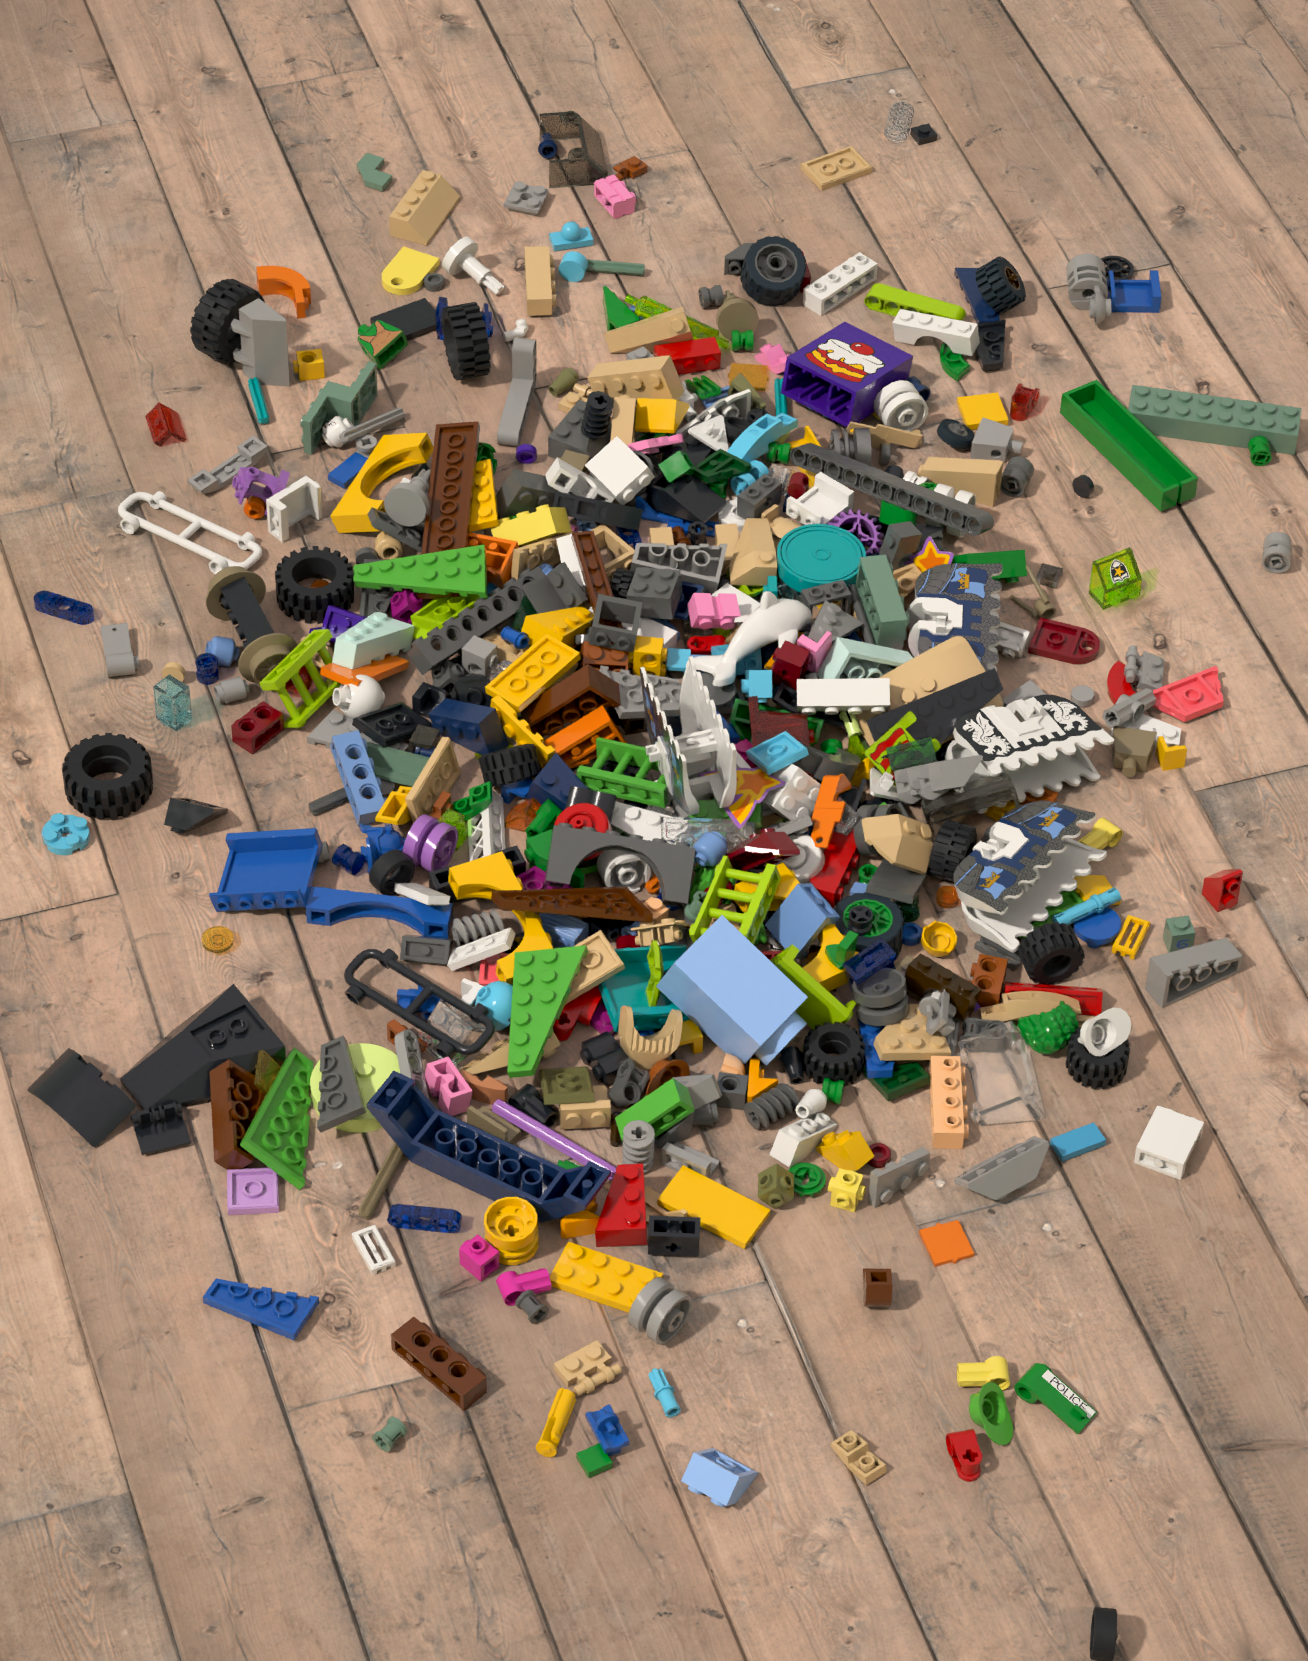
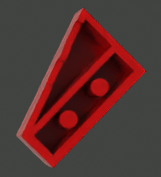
M643 1163L617 1166L595 1229L596 1247L647 1245Z

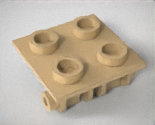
M675 918L662 919L661 923L656 924L654 922H641L639 927L631 928V931L638 932V936L635 937L636 945L647 947L651 946L652 940H657L661 945L678 942L683 937L681 929H688L691 924H686V920L675 921Z

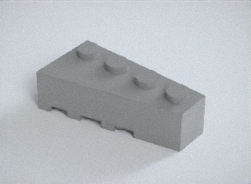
M1222 938L1151 957L1145 990L1161 1008H1164L1239 973L1243 956L1227 938Z

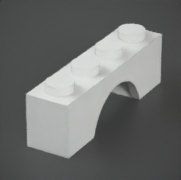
M903 309L899 310L892 322L894 338L897 342L914 345L918 338L932 336L945 342L953 353L973 356L980 343L978 324Z

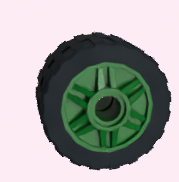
M866 892L855 893L845 897L834 908L840 916L835 925L842 935L846 936L849 932L848 921L851 908L863 905L870 908L873 912L870 933L858 936L855 951L861 954L864 961L862 971L885 968L891 965L898 958L902 947L904 918L898 905L889 898Z

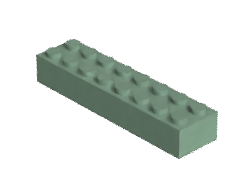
M1132 385L1128 410L1154 436L1247 449L1250 439L1256 436H1263L1268 439L1271 452L1295 455L1302 409L1292 406Z

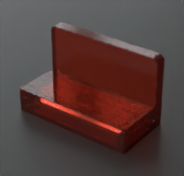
M158 402L145 416L153 442L159 447L171 436L182 442L187 439L178 413Z

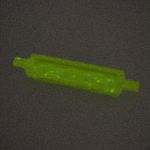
M627 294L624 301L635 306L634 314L645 319L673 310L647 296H642L638 299ZM686 315L694 340L715 337L718 346L727 348L729 341L719 337V330Z

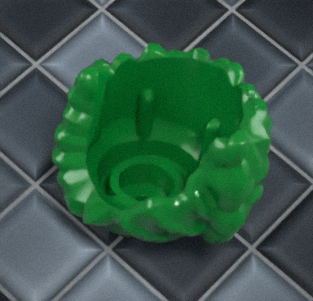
M1060 1001L1059 1006L1047 1013L1041 1012L1040 1015L1033 1014L1029 1015V1017H1020L1017 1025L1025 1043L1041 1054H1053L1060 1049H1064L1068 1045L1072 1033L1075 1034V1030L1079 1028L1076 1012L1072 1011V1008L1065 1004L1064 1001Z

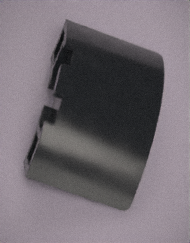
M70 1048L27 1089L29 1093L36 1096L63 1118L92 1147H97L137 1106L115 1084L112 1085L107 1080L101 1079L100 1077L103 1073L90 1062L87 1064L79 1053Z

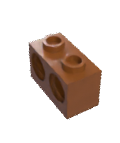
M979 954L978 962L972 964L970 977L974 978L973 981H968L982 989L978 999L980 1007L999 1004L1005 982L1008 959Z

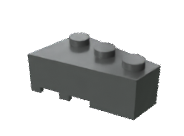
M513 469L496 494L498 514L500 518H508L524 511H529V513L536 512V507L546 504L549 507H553L555 492L558 490L548 485L546 476Z

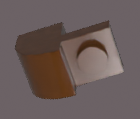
M863 1268L864 1307H891V1269Z

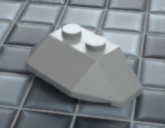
M1033 1136L1027 1139V1141L1005 1149L964 1171L954 1179V1182L988 1198L1002 1200L1010 1192L1026 1187L1029 1182L1037 1178L1049 1148V1142Z

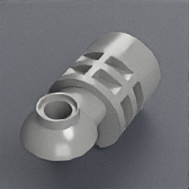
M1094 254L1075 256L1066 267L1069 299L1074 307L1080 310H1089V316L1094 318L1096 326L1106 317H1111V299H1107L1108 288L1105 264L1100 257Z

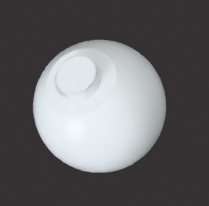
M356 675L357 679L362 680L358 687L353 684H348L349 687L341 684L340 688H335L333 691L334 705L340 706L342 712L352 719L379 710L385 701V694L379 683L367 675Z

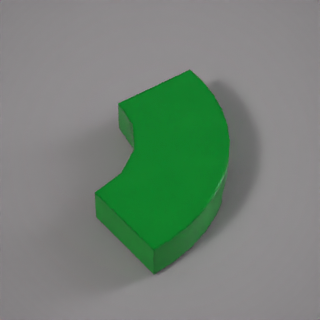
M943 342L940 350L941 366L951 378L959 381L970 371V365L964 361L962 354L953 353L950 347Z

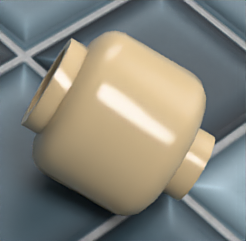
M384 531L375 538L374 547L379 559L401 558L404 550L402 541Z

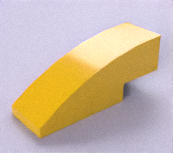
M400 786L397 792L391 791L376 815L375 821L395 825L409 822L411 816L405 798L412 787Z

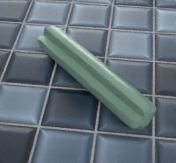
M587 259V272L644 276L645 273L644 264Z

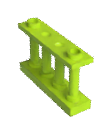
M329 629L313 630L259 683L263 691H277L289 712L290 717L284 722V728L297 729L307 723L306 720L333 694L334 689L341 686V683L329 678L324 682L312 661L313 656L318 652L325 665L332 663V658L326 649V643L333 637ZM303 665L317 687V690L312 695H310L298 674L299 669ZM290 678L304 701L298 709L285 688V683Z
M723 855L720 864L715 868V876L695 923H692L690 926L689 936L693 944L709 928L712 918L718 919L723 915L728 921L742 923L739 932L754 945L781 881L777 866L767 863L764 872H761V874L733 869L728 856ZM730 878L758 883L756 891L752 894L725 888ZM721 898L750 903L747 912H744V914L717 909Z

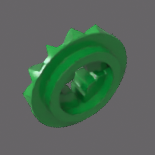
M798 1163L788 1170L794 1175V1193H799L800 1197L809 1195L812 1198L814 1193H821L822 1188L825 1187V1173L815 1164ZM808 1175L809 1181L803 1185L802 1181Z

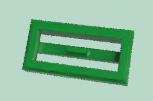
M705 375L701 376V380L697 377L693 378V382L689 379L685 380L687 388L696 393L702 400L721 394L720 386Z

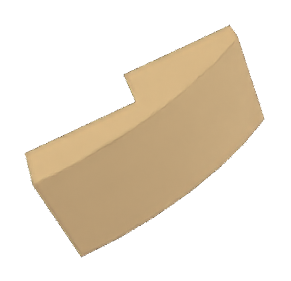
M852 1430L831 1442V1447L838 1457L865 1485H868L887 1472L886 1464L869 1451L868 1443Z

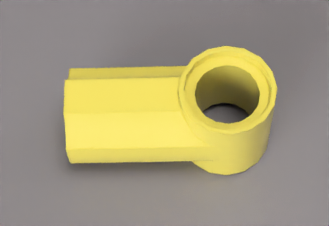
M1102 817L1095 823L1092 831L1078 842L1102 850L1106 846L1114 847L1122 838L1123 831Z
M994 1356L988 1358L985 1362L957 1363V1384L959 1387L983 1386L988 1382H994L1003 1391L1010 1386L1008 1362L1004 1357Z

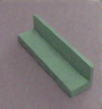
M367 742V755L373 759L375 766L374 774L379 779L413 787L430 758L390 747L383 748L378 744Z

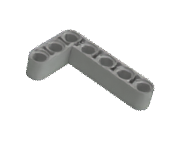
M514 338L512 347V381L498 427L497 444L520 445L537 379V342L535 339Z

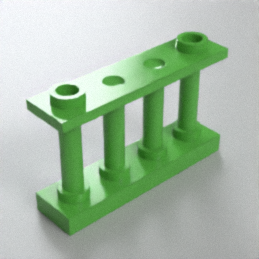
M597 737V759L592 768L580 765L577 769V777L589 790L665 808L668 803L665 776L661 774L657 782L644 780L650 770L660 772L658 761H649V755H646V748ZM607 760L619 762L614 772L601 770ZM628 765L641 767L635 777L623 775Z

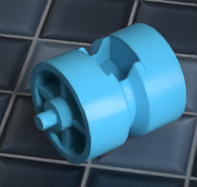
M752 460L749 462L752 466L751 472L731 478L730 485L737 496L763 474L771 477L768 468L762 462Z

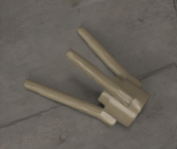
M1026 566L1028 575L1041 598L1035 601L1034 609L1014 595H1010V598L1031 613L1034 619L1038 617L1051 619L1055 615L1056 609L1050 602L1045 590L1039 585L1031 568Z

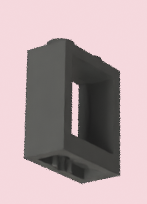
M843 580L801 590V602L811 610V614L813 606L823 604L826 600L828 602L836 601V605L850 615L851 592Z
M598 594L589 644L633 653L643 602ZM599 618L633 624L632 630L598 624Z

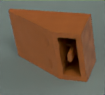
M589 641L582 643L580 669L589 664L598 671L601 665L607 666L610 671L620 672L621 669L628 670L629 652L590 645Z

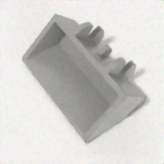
M258 298L239 309V320L233 319L231 322L232 330L241 335V349L236 348L233 351V357L235 361L243 364V374L247 378L257 377L261 385L290 387L286 319Z
M977 755L895 770L894 776L898 798L905 804H914L922 798L934 800L952 788L963 787L983 756Z

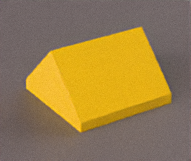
M637 398L635 431L675 433L690 406L688 403L675 399Z

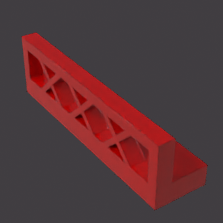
M1004 982L1005 993L1045 991L1077 999L1081 1009V1014L1078 1015L1097 1016L1102 1011L1103 991L1101 988Z

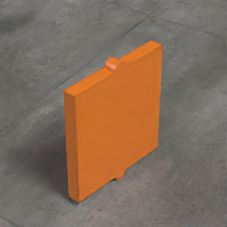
M959 1220L944 1224L937 1223L936 1226L919 1230L920 1237L935 1267L948 1263L956 1264L959 1260L974 1257L975 1253Z

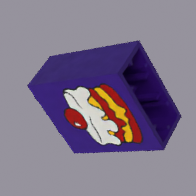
M843 322L787 357L780 393L848 427L850 422L858 423L875 412L874 400L885 386L892 382L905 381L909 378L913 355L847 322Z

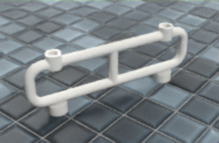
M161 491L156 492L154 495L146 492L133 493L118 507V514L123 518L120 521V526L124 532L133 534L139 527L211 560L209 568L214 574L231 566H240L247 570L262 556V548L255 543V537L251 533L246 532L240 536L167 502L166 495ZM142 500L148 502L154 509H164L192 522V524L181 534L177 535L129 513L127 509L135 502ZM202 527L237 543L240 549H250L254 553L243 562H235L187 539Z

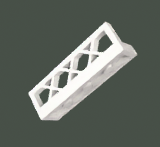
M493 790L490 805L481 813L468 820L469 861L476 860L482 850L484 855L482 857L494 854L496 851L506 849L503 797ZM480 816H482V819L476 827L477 821L479 820ZM481 833H483V836L477 844L479 836L481 835Z

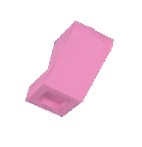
M769 343L759 348L761 352L754 356L758 362L775 374L784 372L789 354H785L780 343L773 346Z

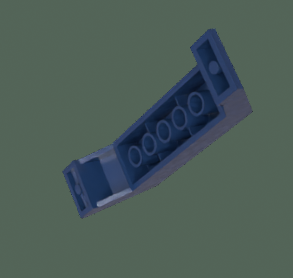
M396 1071L390 1074L367 1103V1109L412 1163L493 1201L504 1197H519L527 1200L535 1208L538 1222L540 1223L585 1210L611 1176L610 1170L591 1161H588L585 1166L564 1169L439 1111L415 1085V1080Z

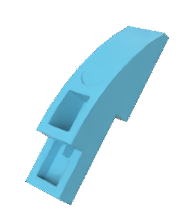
M784 413L775 417L765 414L751 424L734 441L727 452L746 462H751L769 451V443L797 428L798 419Z

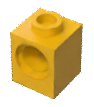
M321 349L296 351L293 369L294 373H298L299 381L325 378Z

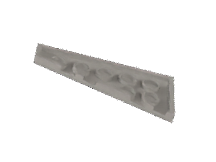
M601 665L599 671L619 683L621 705L615 707L619 718H645L641 676L629 674V670L621 669L620 672L610 671L609 667ZM647 674L656 689L665 715L680 716L679 702L682 684L679 683V679ZM736 690L735 698L731 703L724 707L716 708V710L720 714H731L735 699L745 700L741 691Z

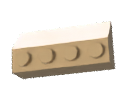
M422 170L389 216L390 236L427 246L460 200V195L442 175Z

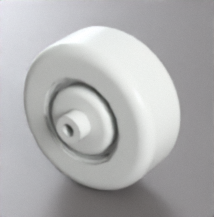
M805 834L788 835L799 848L800 855L783 863L795 873L796 879L800 884L809 883L810 879L816 876L824 867V853L821 848L815 847V843L810 836Z

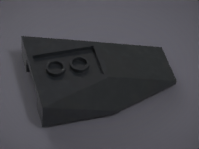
M233 984L172 1030L120 1078V1082L142 1110L149 1109V1112H151L150 1107H153L155 1111L158 1110V1105H161V1108L164 1109V1105L172 1104V1102H176V1104L181 1103V1106L207 1101L211 1100V1070L230 1059L260 1079L281 1068L286 1059L285 1045Z

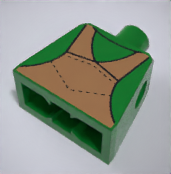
M381 320L375 321L370 327L362 324L358 328V335L360 336H358L357 340L363 352L372 362L377 364V368L380 370L409 345L401 329Z

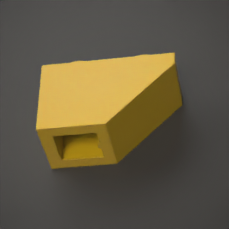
M846 1130L836 1134L835 1132H830L823 1136L822 1142L815 1147L819 1154L838 1168L845 1170H859L874 1157L860 1131L849 1132Z

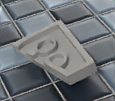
M825 600L808 637L818 643L824 634L829 631L832 633L833 645L837 637L850 636L853 631H859L864 623L841 610L838 605Z
M922 1147L904 1155L897 1164L893 1161L885 1165L886 1169L882 1171L877 1168L872 1170L868 1203L876 1208L880 1204L888 1202L900 1189L907 1188L916 1177L923 1176L929 1169L930 1152Z

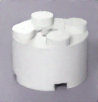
M607 850L601 853L597 860V870L607 887H627L634 894L640 890V886L644 882L647 883L651 876L650 866L645 861L625 851Z

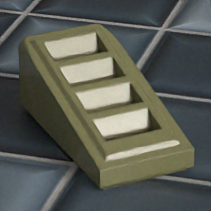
M739 373L731 381L728 394L733 395L749 389L751 391L750 411L757 408L765 410L767 405L749 381Z

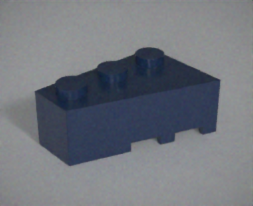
M445 698L429 713L435 733L448 737L451 741L481 756L506 749L509 746L496 708Z
M555 753L532 781L526 798L538 806H541L547 799H550L563 811L566 807L570 786L588 788L560 756Z

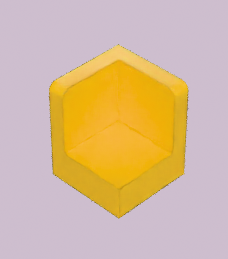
M1159 736L1155 756L1162 771L1184 768L1187 754L1186 746L1175 745L1168 747L1164 737Z
M691 1020L684 1021L682 1023L679 1046L689 1044L693 1054L703 1052V1035L699 1027Z

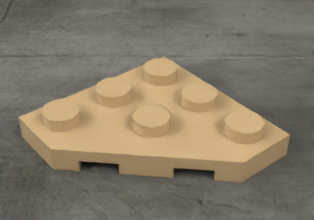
M909 1004L910 1009L906 1017L897 1023L887 1025L875 1037L873 1044L880 1061L930 1060V1056H951L952 1053L944 1035L938 1031L933 1035L926 1032L927 1016L921 1014L919 1004Z

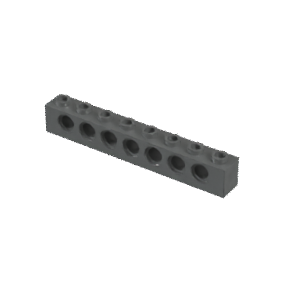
M538 566L532 571L529 568L518 575V580H515V578L510 579L503 585L505 588L502 590L499 587L488 594V599L480 598L473 604L474 608L471 610L469 607H466L457 614L459 616L457 619H454L452 616L442 624L443 627L441 629L437 626L427 633V638L423 639L421 636L412 642L413 648L406 654L422 675L426 674L446 659L460 652L474 635L479 638L485 636L531 606L532 604L523 591L522 586L545 576L541 568Z

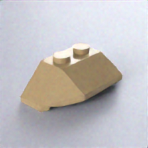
M900 814L862 819L865 841L870 846L873 845L877 852L888 862L922 875L927 872L933 846L932 832L928 824Z

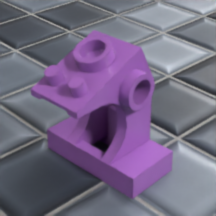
M240 467L238 474L234 476L232 486L236 491L235 498H238L240 505H242L244 498H249L251 495L261 498L266 503L268 498L285 489L290 472L281 470L279 477H275L255 467ZM253 482L262 483L265 485V488L256 485Z

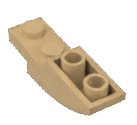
M1045 991L1002 994L1003 1003L980 1008L982 1019L1018 1021L1020 1017L1024 1018L1033 1014L1040 1015L1041 1012L1047 1013L1059 1006L1060 1001H1064L1077 1015L1081 1014L1079 1000Z

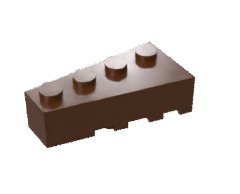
M228 1059L210 1071L214 1162L227 1170L242 1169L253 1162L254 1156L241 1147L240 1143L264 1100L266 1083Z

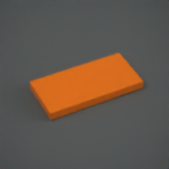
M389 653L385 655L383 660H372L371 664L356 669L329 663L321 667L320 675L348 687V684L358 687L362 680L357 679L356 675H367L376 681H380L408 669L409 661L396 655L391 656Z

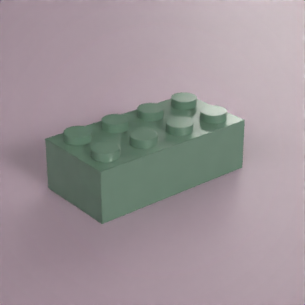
M886 555L860 557L855 586L875 644L902 650L903 643L907 640L906 626L910 624L909 613L904 610V598L899 595L897 579L894 580L893 565L888 562Z

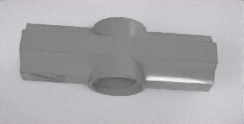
M1148 688L1140 690L1131 696L1122 694L1115 705L1104 710L1102 718L1105 720L1106 725L1111 728L1119 726L1129 719L1137 722L1145 710L1155 705L1156 697L1153 691Z

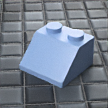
M710 1448L693 1453L681 1481L689 1485L688 1489L699 1495L705 1494L711 1497L710 1501L715 1505L725 1507L738 1502L756 1478L758 1472L724 1453Z

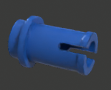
M509 626L503 628L501 632L503 640L512 643L516 649H524L528 646L529 637L525 632H518Z

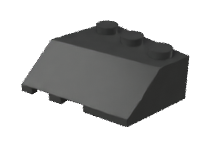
M578 400L548 436V456L556 459L562 457L565 450L589 455L591 460L610 443L612 423L609 421L608 432L604 437L600 439L587 438L581 431L586 402Z

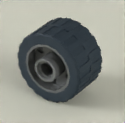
M767 236L757 240L747 251L741 268L740 280L743 289L755 302L765 306L784 305L788 301L790 302L799 292L807 266L805 256H803L801 249L794 242L789 241V239L779 236Z

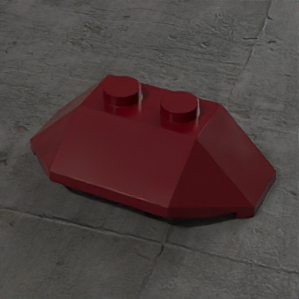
M775 828L761 830L759 834L749 835V839L739 843L726 853L725 856H728L733 869L750 872L752 869L759 870L760 868H765L767 863L777 865L800 855V850L785 832H775Z

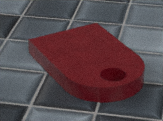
M1040 617L1028 646V653L1081 665L1093 661L1098 656L1100 641L1095 633L1086 628ZM1084 647H1091L1092 649L1087 650Z

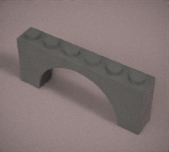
M568 823L554 825L545 873V886L567 889L573 872L586 858L602 851L619 850L639 857L650 866L659 881L663 904L680 908L687 906L695 857V848L690 847V844L684 842H677L676 845L668 844L666 840L654 838L652 841L644 840L643 836L631 834L629 837L619 836L620 833L616 831L601 833L596 832V829L592 827L577 829L572 828L573 825Z

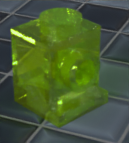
M448 808L438 821L439 823H448L457 828L458 840L455 848L457 851L468 838L465 815Z

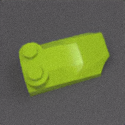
M469 594L468 597L435 598L410 616L412 625L415 626L413 638L418 639L422 636L425 639L428 637L427 633L437 626L441 629L443 627L442 624L452 616L454 619H457L459 617L457 614L466 607H469L471 610L474 608L473 604L480 599L479 595Z

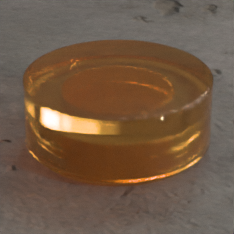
M942 886L937 890L936 902L939 906L950 909L959 904L960 899L955 887Z

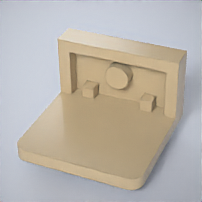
M593 1086L594 1102L558 1104L561 1129L610 1127L611 1105L610 1100H608L606 1086Z

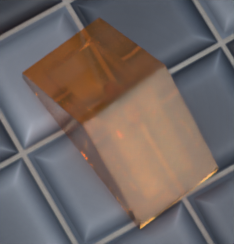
M533 797L512 807L504 822V827L526 832L525 829L536 817L535 813L541 804Z

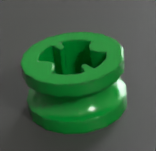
M872 864L861 866L858 882L868 884L878 867Z

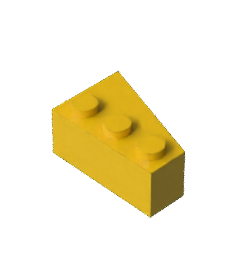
M578 606L528 615L525 617L521 632H525L528 635L529 645L531 646L547 633L574 649L578 647L574 644L575 635L586 634V628L592 627L594 614L590 613L588 609Z

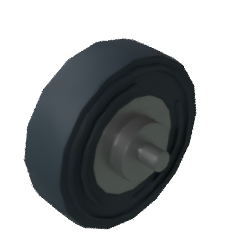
M953 419L942 420L937 428V435L940 439L958 449L970 448L975 437L969 427Z

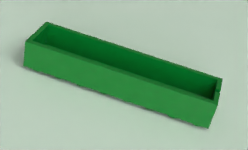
M1097 379L1062 393L1060 414L1160 512L1175 506L1177 502L1180 504L1195 497L1198 477Z

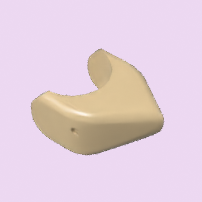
M624 1005L621 1007L618 1036L622 1049L629 1058L634 1060L635 1065L642 1070L650 1071L656 1062L666 1060L678 1048L683 1023L681 1011L672 1009L665 1025L660 1031L650 1036H641L634 1027L632 1008Z

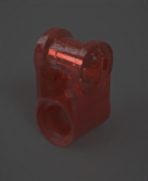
M1021 383L1017 385L1011 399L1010 417L1013 420L1024 421L1028 418L1033 407L1038 402L1040 389L1024 387Z

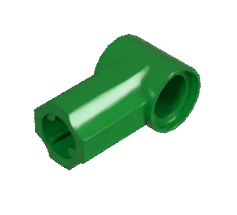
M547 799L536 811V817L525 829L527 838L553 829L554 823L562 810L552 800Z

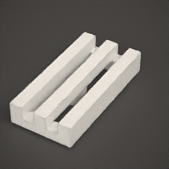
M376 1225L352 1233V1240L372 1276L377 1274L378 1270H381V1272L386 1271L388 1266L391 1269L396 1267V1261ZM369 1233H372L386 1260L383 1261L368 1235ZM361 1236L363 1237L366 1245L368 1246L371 1254L373 1255L376 1264H374L371 1256L369 1255L366 1247L364 1246L360 1238Z

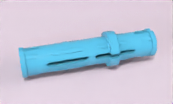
M1115 887L1101 894H1094L1090 896V899L1053 915L1052 921L1053 923L1059 922V924H1072L1095 912L1100 913L1107 906L1121 901V895Z

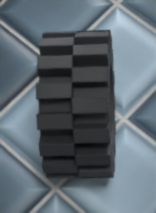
M621 568L616 569L611 580V590L614 597L627 599L626 595L635 571Z

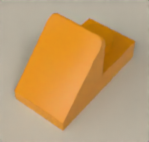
M750 1058L747 1102H752L754 1098L760 1097L761 1094L768 1092L771 1088H775L778 1085V1079L764 1078V1069H759L760 1059Z
M596 1196L585 1210L564 1216L561 1220L562 1238L568 1239L595 1234L600 1218L594 1214L598 1207Z

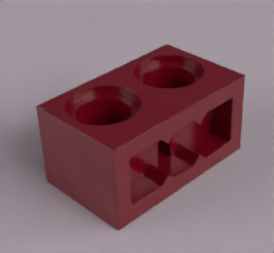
M262 701L231 725L232 742L253 755L284 730L283 713Z

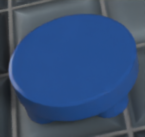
M1106 907L1100 913L1095 912L1074 922L1072 929L1077 937L1087 942L1090 948L1096 949L1117 938L1121 929V919L1113 909Z

